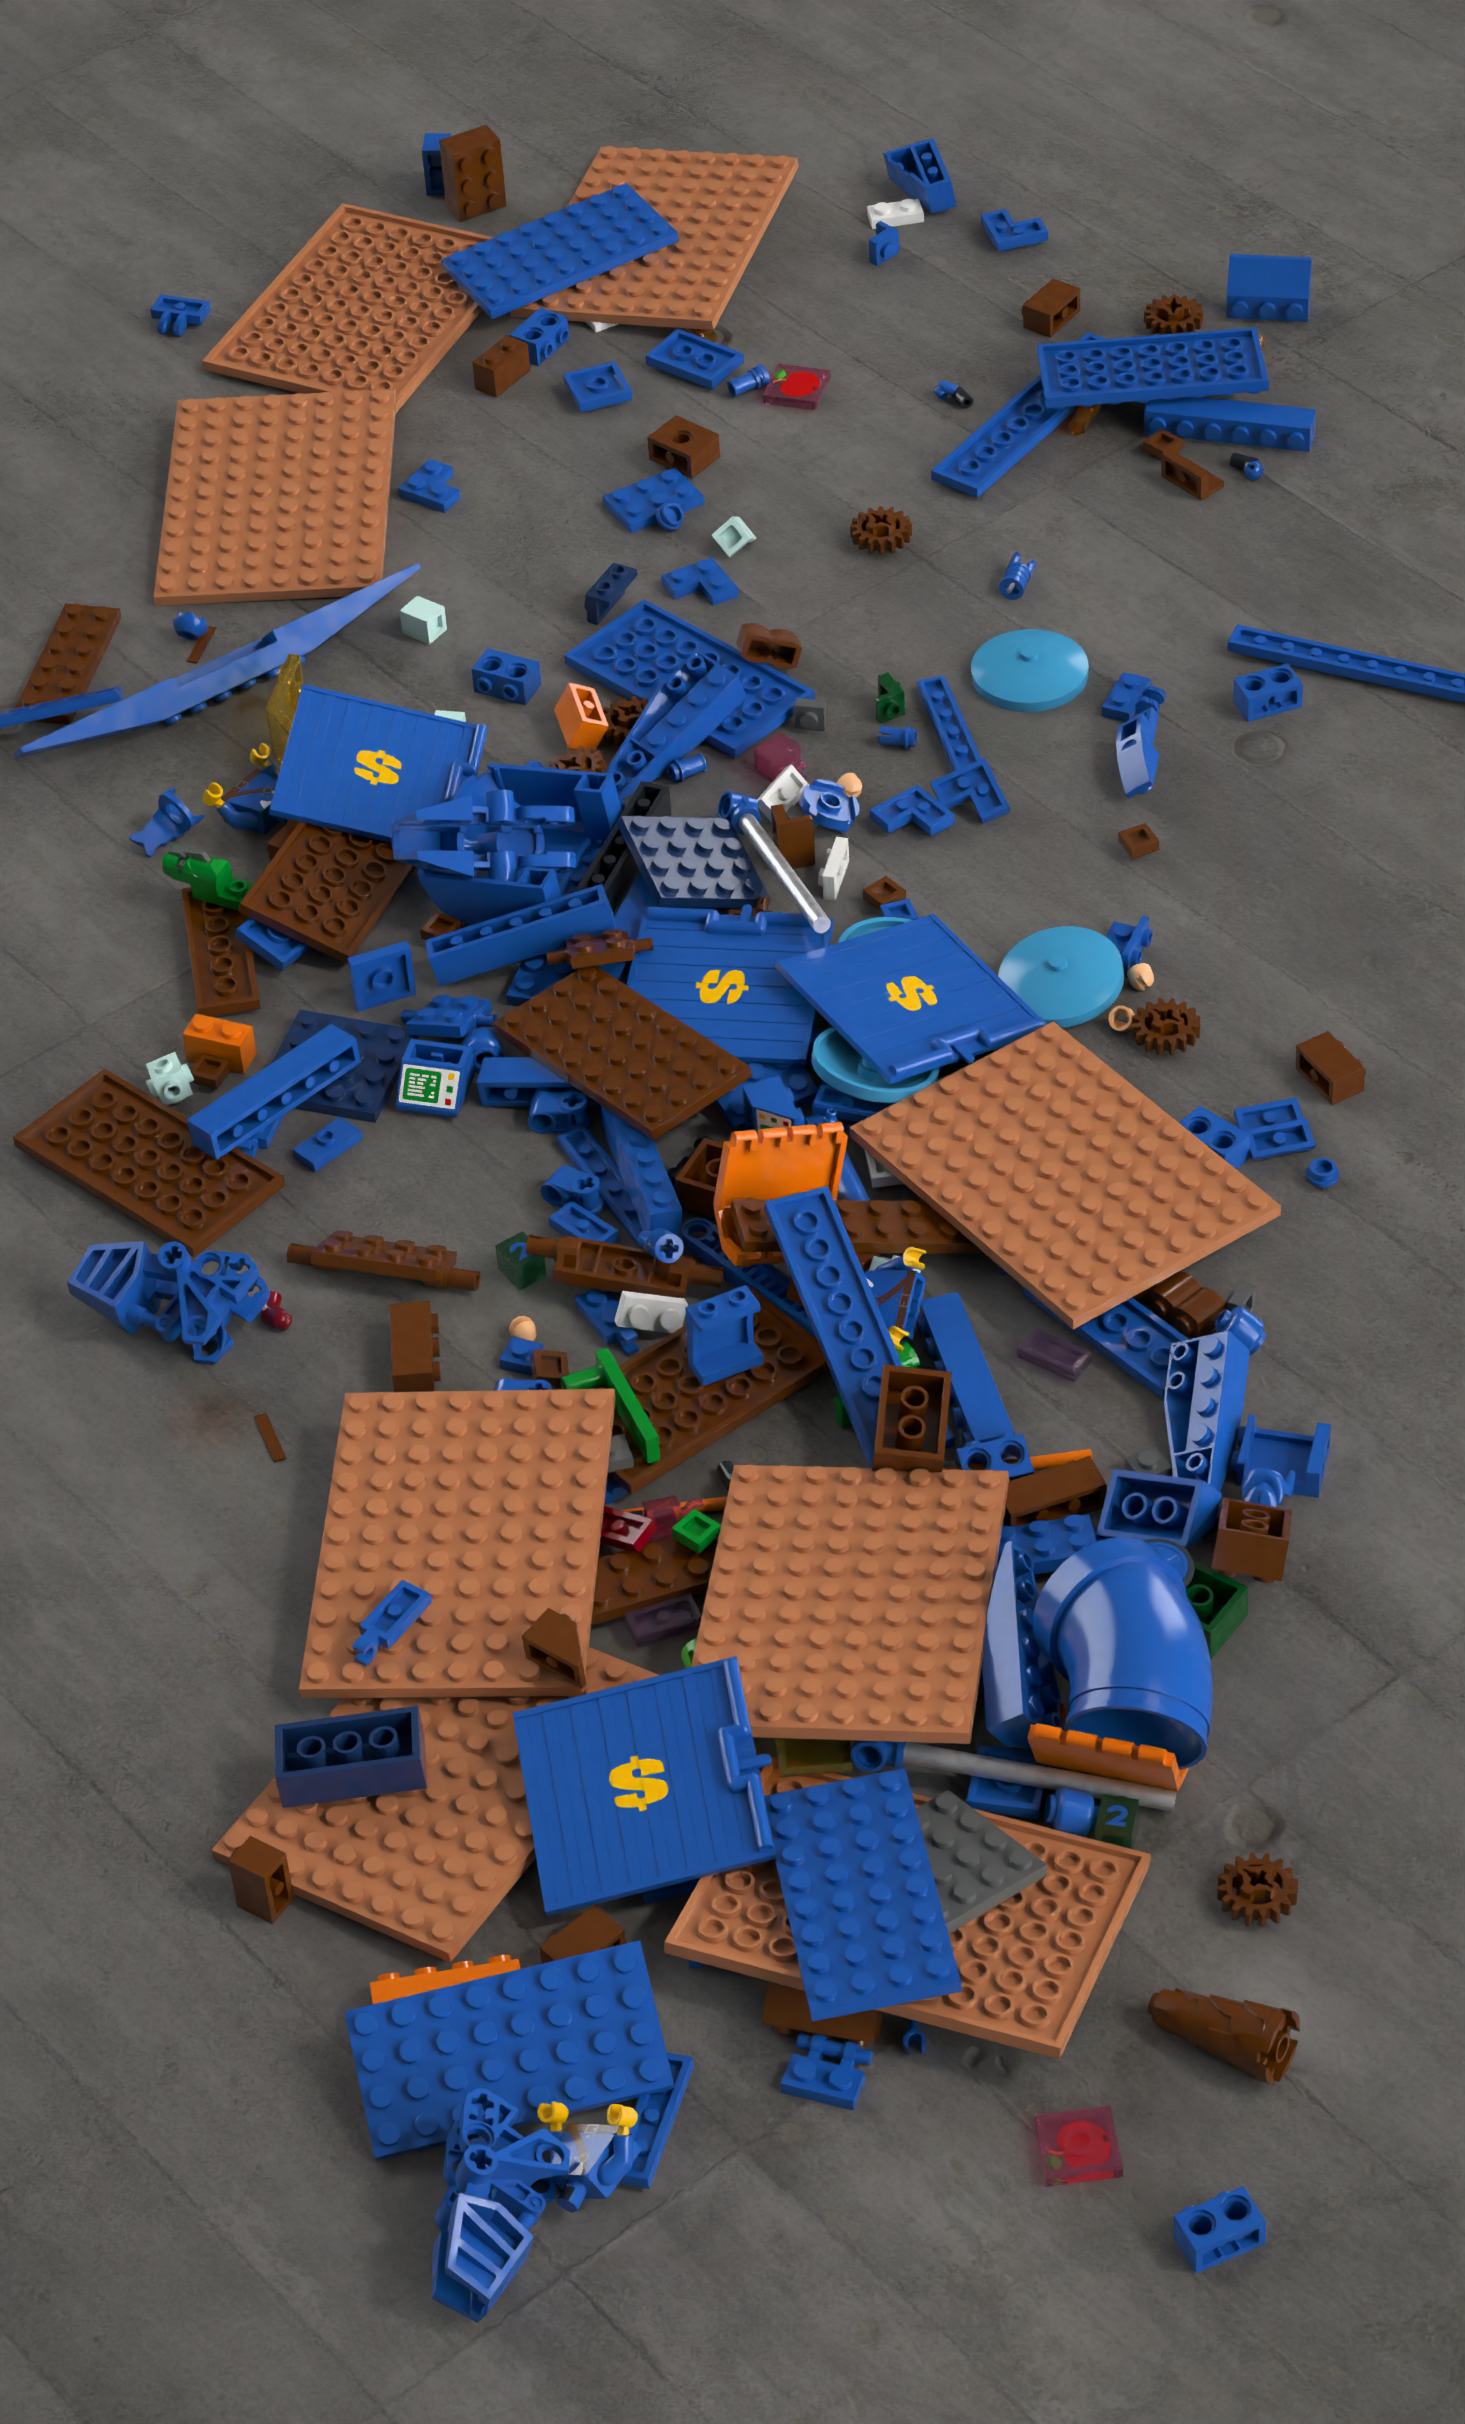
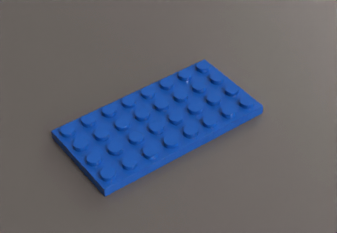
M625 183L617 185L613 189L601 194L593 195L591 198L579 203L571 204L567 208L555 213L547 214L538 220L525 223L521 227L509 232L501 233L497 237L477 243L463 251L455 252L451 256L441 259L442 268L491 319H494L679 241L678 232Z
M1256 327L1037 344V357L1046 408L1063 409L1066 406L1078 405L1090 407L1094 404L1104 403L1117 405L1129 401L1144 403L1155 399L1175 400L1180 397L1202 398L1206 395L1230 396L1233 393L1247 392L1249 394H1257L1261 391H1269V379Z
M645 599L564 655L565 665L629 700L636 696L639 701L647 698L649 703L656 690L696 650H699L736 674L747 696L703 740L734 758L794 716V705L797 698L815 700V691L764 663H754L744 659L738 649Z
M905 1768L764 1796L776 1854L775 1863L812 2022L962 1992L957 1964Z
M640 1940L344 2011L376 2161L445 2145L453 2124L460 2120L461 2108L467 2094L477 2088H485L492 2091L519 2110L517 2120L512 2128L540 2122L537 2111L541 2103L550 2104L551 2106L553 2101L562 2103L568 2108L569 2115L675 2088ZM476 2103L475 2105L478 2106V2117L476 2120L481 2121L485 2111L482 2108V2104Z

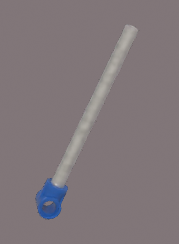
M725 791L718 803V818L730 819L734 830L738 834L747 836L815 932H826L831 925L830 919L760 825L761 816L758 812L757 799Z
M854 1740L850 1753L853 1764L866 1772L880 1770L884 1765L894 1767L895 1769H902L905 1763L1055 1791L1062 1787L1090 1792L1094 1798L1171 1812L1174 1810L1177 1793L1174 1790L911 1742Z

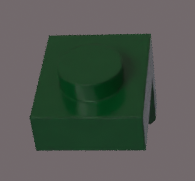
M888 672L878 676V697L875 699L876 720L879 723L905 715L903 687Z

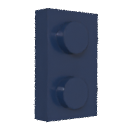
M614 562L585 594L584 607L587 610V621L589 623L598 625L625 594V589L637 577V569Z

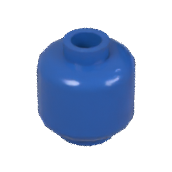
M477 1028L471 1030L462 1041V1046L472 1047L475 1073L479 1074L484 1057H504L501 1039L491 1029Z
M1237 1306L1230 1311L1227 1309L1223 1310L1214 1323L1217 1327L1216 1333L1229 1330L1250 1350L1249 1355L1254 1354L1260 1348L1266 1337V1333L1263 1332L1264 1322L1242 1306Z
M1062 1787L1057 1789L1054 1795H1048L1044 1809V1822L1049 1824L1051 1829L1085 1837L1091 1827L1096 1828L1098 1826L1100 1806L1094 1805V1798L1090 1792Z

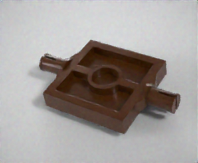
M608 929L603 931L602 935L591 936L589 933L575 934L572 936V939L565 940V950L546 952L548 966L567 962V964H571L572 969L632 961L636 952L653 951L652 937L633 940L629 939L627 931L622 932L621 929Z

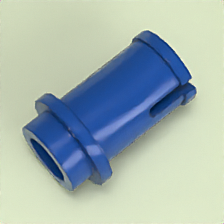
M880 726L879 733L891 736H878L879 745L904 746L905 749L916 746L917 730L912 729L911 726H906V728Z
M698 753L695 756L680 761L677 759L672 760L671 764L667 766V771L673 782H684L686 777L705 772L708 767L703 754Z

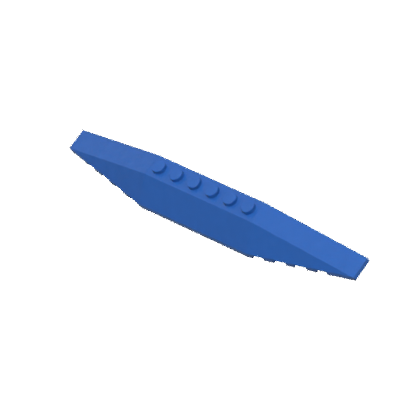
M419 563L274 629L266 636L183 675L164 680L26 744L13 754L15 758H20L153 727L163 722L167 726L172 725L183 719L181 714L190 710L191 714H195L207 708L206 702L214 698L218 703L231 697V690L240 687L241 691H244L256 685L255 679L263 675L267 680L282 672L280 668L287 664L293 668L306 661L304 656L421 567Z

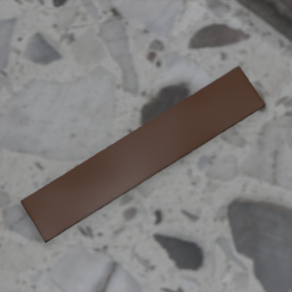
M208 626L207 632L199 638L187 662L197 663L217 627Z
M267 1413L254 1416L273 1461L277 1462L286 1459Z

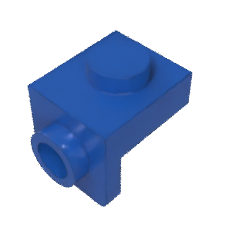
M882 221L876 223V236L869 239V262L876 266L899 253L898 230Z

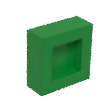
M693 1509L672 1527V1538L699 1554L719 1536L721 1524Z

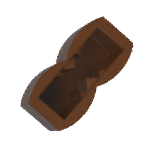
M756 623L742 624L736 642L740 655L744 659L754 663L770 662L772 665L783 669L796 668L802 651L798 637L794 633L784 629L768 630L766 627Z
M1182 1271L1173 1274L1150 1291V1308L1152 1313L1168 1323L1175 1324L1176 1329L1182 1335L1192 1339L1205 1336L1215 1329L1214 1323L1223 1310L1227 1309V1303L1221 1296L1209 1288L1202 1287L1192 1276Z

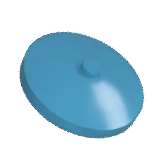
M1039 629L1016 630L998 635L984 643L976 651L971 663V680L977 693L995 706L1018 712L1046 711L1072 701L1083 691L1089 676L1087 656L1076 642L1059 633Z
M1062 926L1039 931L1016 944L1004 958L998 977L1039 1017H1042L1046 1024L1054 1021L1061 1028L1094 1019L1115 1002L1123 987L1124 968L1118 949L1107 937L1087 928Z
M834 1027L825 1030L816 1038L811 1054L813 1069L823 1081L845 1094L873 1102L897 1103L937 1082L939 1073L938 1067L889 1084Z

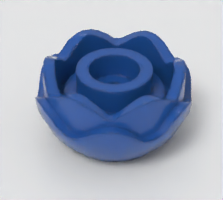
M177 612L176 617L172 620L176 634L185 639L197 640L208 630L205 618H197L191 612L184 614Z

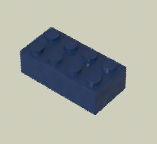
M418 1706L275 1725V1779L283 1808L426 1789L425 1734Z

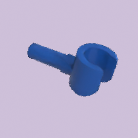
M908 2019L909 2030L903 2038L904 2053L909 2055L908 2046L911 2043H918L922 2046V2054L926 2052L925 2035L918 2030V2021Z

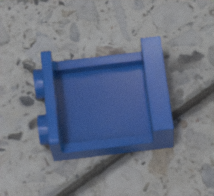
M747 1285L685 1307L688 1366L703 1386L763 1364V1353L754 1342L753 1314L761 1310L760 1303Z
M1249 1414L1246 1426H1240L1237 1446H1241L1240 1451L1234 1450L1231 1471L1237 1472V1486L1242 1484L1245 1463L1248 1462L1249 1472L1255 1468L1272 1469L1282 1475L1284 1482H1286L1290 1470L1295 1471L1293 1494L1319 1498L1330 1451L1331 1424L1317 1422L1315 1435L1310 1436L1257 1428L1256 1415Z

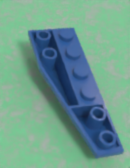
M696 650L656 690L605 771L608 774H613L619 799H625L633 794L641 781L650 783L664 774L672 760H682L706 739L747 697L736 674L699 650Z
M1229 1330L1172 1343L1170 1346L1164 1394V1409L1173 1477L1203 1480L1219 1492L1227 1475L1238 1438L1250 1350Z
M1009 1541L1005 1543L995 1575L984 1635L983 1685L986 1729L1005 1746L1031 1749L1028 1741L1031 1724L1036 1725V1723L1059 1727L1064 1730L1059 1710L1061 1694L1057 1687L1053 1665L1040 1651L1034 1637L1033 1616L1039 1596L1033 1573L1034 1565L1032 1558L1014 1542Z

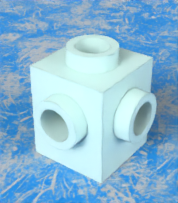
M176 1052L146 1064L151 1077L146 1083L153 1098L159 1096L161 1102L168 1106L180 1103L186 1097L193 1095L189 1084L194 1081L193 1075L187 1063L181 1065Z

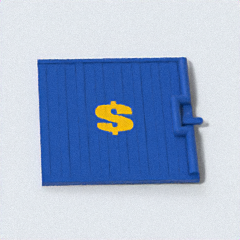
M303 684L269 815L392 843L394 822L416 810L452 800L464 780L471 775L477 777L488 727L484 724H471Z
M749 904L742 907L741 915H720L713 909L648 907V910H644L637 940L652 937L653 951L636 952L634 954V960H632L627 980L628 987L743 1062L807 1065L817 1010L775 968V964L779 960L830 946L834 918H829L831 925L826 932L817 933L802 913L759 912L756 916H751L752 906Z
M934 913L837 944L779 960L775 964V968L889 1084L960 1060L973 1063L974 1056L1007 1046L1047 1025L1042 1017H1039Z
M737 1656L512 1713L544 1909L547 1916L776 1858L759 1767L769 1765L772 1760L769 1754L756 1756Z

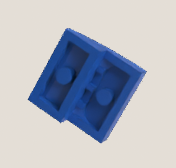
M1297 1097L1234 1109L1233 1116L1237 1127L1250 1135V1158L1252 1161L1315 1149L1316 1145L1308 1120L1303 1118Z

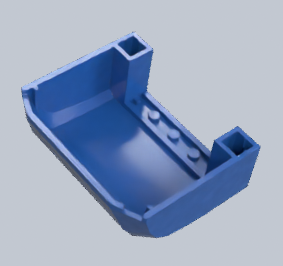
M489 763L486 772L478 777L471 775L464 780L452 800L472 794V806L487 807L486 792L509 790L513 791L514 802L520 806L574 807L575 824L557 829H541L545 840L543 854L546 851L576 853V869L556 874L555 869L526 867L519 880L512 882L491 880L488 878V871L474 870V877L471 878L434 874V871L418 868L419 882L431 900L445 914L470 925L573 893L622 813L613 774ZM468 825V832L464 833V838L477 841L478 835L494 832L497 829L495 825Z

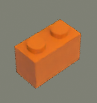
M568 683L554 708L567 747L576 751L580 746H583L585 751L593 747L595 751L609 727L595 688Z
M195 1014L183 1032L187 1062L195 1063L201 1054L205 1053L230 1060L232 1072L245 1074L257 1055L253 1026Z

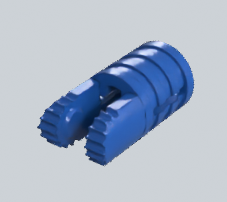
M1018 552L1012 555L1005 574L999 583L1000 593L1010 600L1022 597L1037 564L1032 559L1028 562L1027 566L1019 562L1021 554Z
M657 1228L651 1232L644 1230L638 1235L639 1246L651 1256L664 1263L677 1261L683 1253L682 1240L666 1229Z

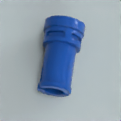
M759 364L748 370L746 374L727 381V386L731 395L737 397L739 394L753 388L758 389L770 384V377L766 368Z

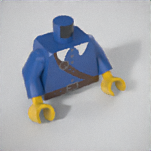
M261 743L259 746V751L263 756L258 755L254 748L250 753V761L254 765L262 766L263 770L256 768L222 798L220 797L223 794V789L214 782L210 784L208 790L206 789L202 795L203 803L207 806L215 805L217 807L216 811L223 817L224 822L234 829L252 830L263 834L270 831L278 823L286 825L289 820L269 815L279 771L274 763L270 764L268 761L270 748L265 743Z
M908 1247L903 1256L877 1266L875 1271H866L864 1273L893 1344L899 1351H902L904 1348L899 1345L902 1338L913 1339L926 1278L913 1270L925 1269V1264L920 1263L919 1258L922 1254H926V1250L915 1247Z
M553 2101L552 2106L541 2103L538 2107L539 2119L542 2122L550 2123V2133L570 2149L569 2171L567 2175L551 2177L562 2190L557 2198L558 2205L566 2211L577 2212L584 2198L606 2199L609 2197L623 2176L631 2170L632 2163L641 2151V2148L633 2140V2133H629V2128L633 2127L638 2119L636 2111L631 2107L611 2104L607 2110V2121L611 2125L568 2123L565 2130H563L562 2124L567 2120L569 2113L568 2108L564 2104ZM550 2150L551 2164L562 2163L559 2154Z

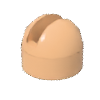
M846 773L838 779L837 784L845 788L843 793L849 798L852 795L855 798L860 796L862 783L856 774Z
M1140 963L1134 965L1127 972L1128 980L1136 990L1144 991L1146 986L1151 987L1154 982V974L1149 964Z
M1116 1006L1109 1014V1024L1117 1031L1126 1032L1132 1029V1016L1135 1013L1128 1007ZM1119 1014L1128 1017V1023L1117 1020Z
M517 1316L514 1318L509 1327L510 1339L511 1337L534 1341L536 1338V1327L531 1318L527 1316Z

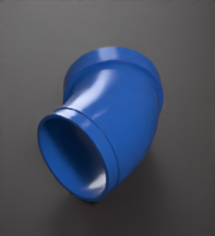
M1129 1537L1109 1538L1079 1550L1064 1561L1046 1582L1037 1600L1033 1616V1632L1040 1651L1055 1669L1070 1682L1068 1716L1065 1721L1064 1731L1074 1730L1098 1735L1101 1739L1109 1737L1133 1742L1136 1746L1143 1744L1167 1749V1752L1175 1753L1179 1770L1196 1765L1205 1757L1208 1747L1207 1737L1210 1733L1213 1707V1673L1209 1648L1203 1628L1187 1597L1186 1588L1181 1576L1153 1546L1139 1539Z

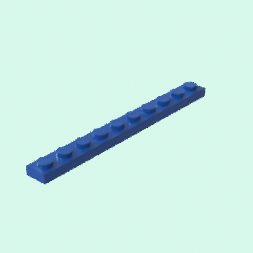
M1238 624L1228 640L1227 651L1241 655L1288 663L1300 668H1308L1327 674L1340 675L1355 680H1363L1382 686L1395 687L1410 692L1465 703V674Z

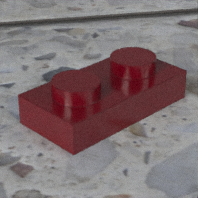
M604 1506L600 1543L639 1554L658 1527L651 1518Z

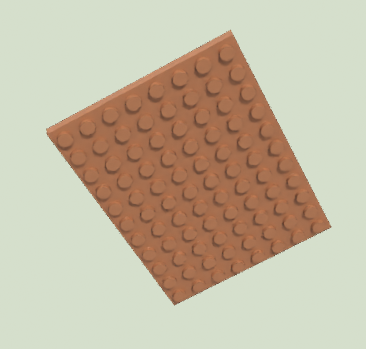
M601 147L568 206L613 189L617 185L627 183L678 232L679 241L510 312L511 317L529 318L541 307L567 316V321L714 330L799 167L798 158L784 155L775 157L763 156L761 154H720L710 151L689 152L687 150H648L637 147Z
M342 203L202 360L203 370L303 394L396 389L397 413L483 310L442 268L441 259L494 237Z
M396 389L178 400L154 589L155 606L346 597L382 580L397 402Z
M1054 1021L850 1127V1137L1072 1329L1081 1326L1281 1215V1205Z
M560 1389L345 1393L300 1678L299 1692L301 1698L583 1695L584 1688L581 1689L533 1661L526 1659L522 1635L547 1608L559 1614H567L577 1624L586 1675L616 1401L615 1390ZM402 1579L430 1593L432 1603L389 1649L380 1645L375 1658L368 1666L355 1661L354 1658L359 1652L352 1649V1645L362 1636L359 1625Z
M734 1465L691 1667L737 1656L753 1737L970 1744L983 1660L987 1612L995 1579L1009 1486L1008 1471L951 1469L942 1470V1472H929L926 1469L918 1468L911 1472L894 1471L891 1468H881L877 1471H872V1468Z
M589 1647L585 1675L586 1685L584 1686L583 1695L660 1675ZM577 1696L343 1698L326 1718L418 1706L425 1734L427 1788L283 1808L274 1777L213 1847V1857L215 1860L229 1866L228 1861L232 1852L237 1847H241L249 1836H252L286 1853L293 1894L451 1963L536 1858L512 1713Z
M771 1757V1763L764 1766L760 1773L764 1796L852 1779V1777ZM912 1793L916 1808L933 1799ZM974 1809L1047 1864V1876L949 1934L961 1980L962 1992L874 2010L1060 2059L1149 1869L1151 1854ZM775 1859L701 1877L664 1942V1953L804 1990Z

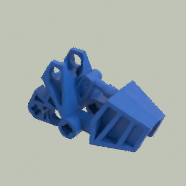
M493 790L486 792L487 807L472 806L471 794L416 810L393 823L392 848L394 860L426 871H434V874L473 878L474 870L488 871V878L491 880L516 882L526 867L555 869L556 874L576 869V853L546 851L543 854L545 840L541 829H557L575 824L574 807L520 806L514 802L513 791ZM468 825H504V830L478 835L477 841L464 838V833L468 832Z
M145 1241L91 1244L67 1281L70 1294L130 1335L145 1325L158 1331L164 1341L171 1342L182 1332L183 1342L185 1344H193L194 1361L206 1364H216L234 1345V1342L225 1330V1327L236 1315L251 1324L270 1297V1290L265 1280L258 1276L259 1270L249 1255L207 1251L200 1254L195 1262H193L185 1246L176 1241L164 1244L158 1254L151 1253ZM211 1261L219 1263L218 1270L211 1275L202 1273V1268L206 1263ZM243 1265H246L249 1271H243L242 1274L236 1272V1270H241ZM258 1286L260 1292H255L254 1296L250 1297L248 1292L253 1291L254 1287ZM161 1300H171L158 1317L155 1316L159 1311ZM208 1341L216 1342L218 1348L214 1354L210 1356L201 1354L202 1345H205Z
M477 2088L467 2094L461 2108L460 2120L453 2124L446 2140L443 2176L450 2188L445 2192L435 2214L436 2224L441 2231L433 2245L432 2299L476 2323L490 2311L527 2260L534 2238L529 2230L537 2224L546 2203H553L555 2199L556 2183L551 2177L567 2175L570 2162V2149L545 2128L526 2137L512 2129L517 2120L519 2110L485 2088ZM476 2103L482 2104V2108L485 2111L481 2121L476 2120L478 2117V2106L475 2105ZM546 2150L556 2152L561 2157L562 2163H546L542 2158V2152ZM459 2164L456 2172L454 2173L453 2166ZM537 2180L542 2181L547 2186V2192L537 2193L530 2186Z

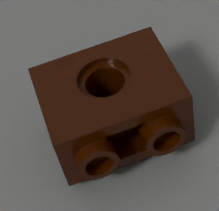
M677 415L647 437L649 460L663 465L666 470L676 468L683 476L691 479L720 457L719 434Z

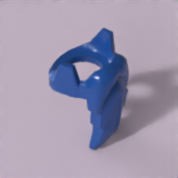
M175 787L159 795V809L153 815L152 820L146 823L142 831L131 834L129 837L133 843L144 848L145 854L148 857H152L159 847H165L171 840L176 841L183 837L185 832L189 831L205 817L204 815H193L187 806L174 795Z
M1246 1462L1241 1489H1243L1242 1496L1247 1502L1277 1507V1504H1281L1283 1497L1292 1498L1296 1472L1290 1470L1287 1480L1284 1482L1282 1475L1272 1469L1255 1468L1249 1472V1463Z

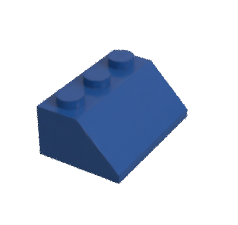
M1230 254L1226 318L1308 322L1311 303L1312 257Z
M1113 1469L1096 1535L1106 1538L1129 1537L1142 1541L1147 1539H1166L1180 1544L1185 1549H1190L1214 1527L1222 1493L1203 1480Z

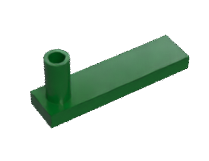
M608 1347L595 1351L596 1366L561 1377L563 1389H592L601 1385L605 1389H614L616 1395L615 1407L647 1464L660 1460L659 1436Z

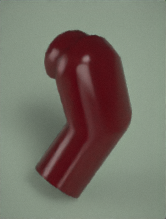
M270 1291L269 1300L261 1310V1319L270 1327H277L281 1331H285L292 1323V1316L284 1313V1309L280 1307L282 1296L278 1292Z

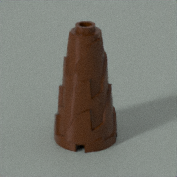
M1164 1988L1159 1993H1154L1148 2005V2013L1152 2015V2021L1162 2030L1196 2044V2048L1227 2061V2065L1250 2074L1254 2079L1266 2084L1275 2085L1274 2080L1280 2082L1288 2070L1297 2048L1298 2041L1291 2039L1289 2036L1291 2029L1300 2032L1299 2016L1295 2011L1284 2007H1272L1245 1999L1244 2002L1213 1994H1210L1209 1997L1175 1988V1991Z

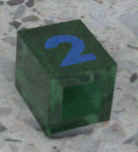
M523 1231L495 1245L498 1269L519 1291L547 1277L545 1257L526 1255L528 1236Z
M1103 1794L1095 1826V1840L1133 1849L1139 1825V1799Z

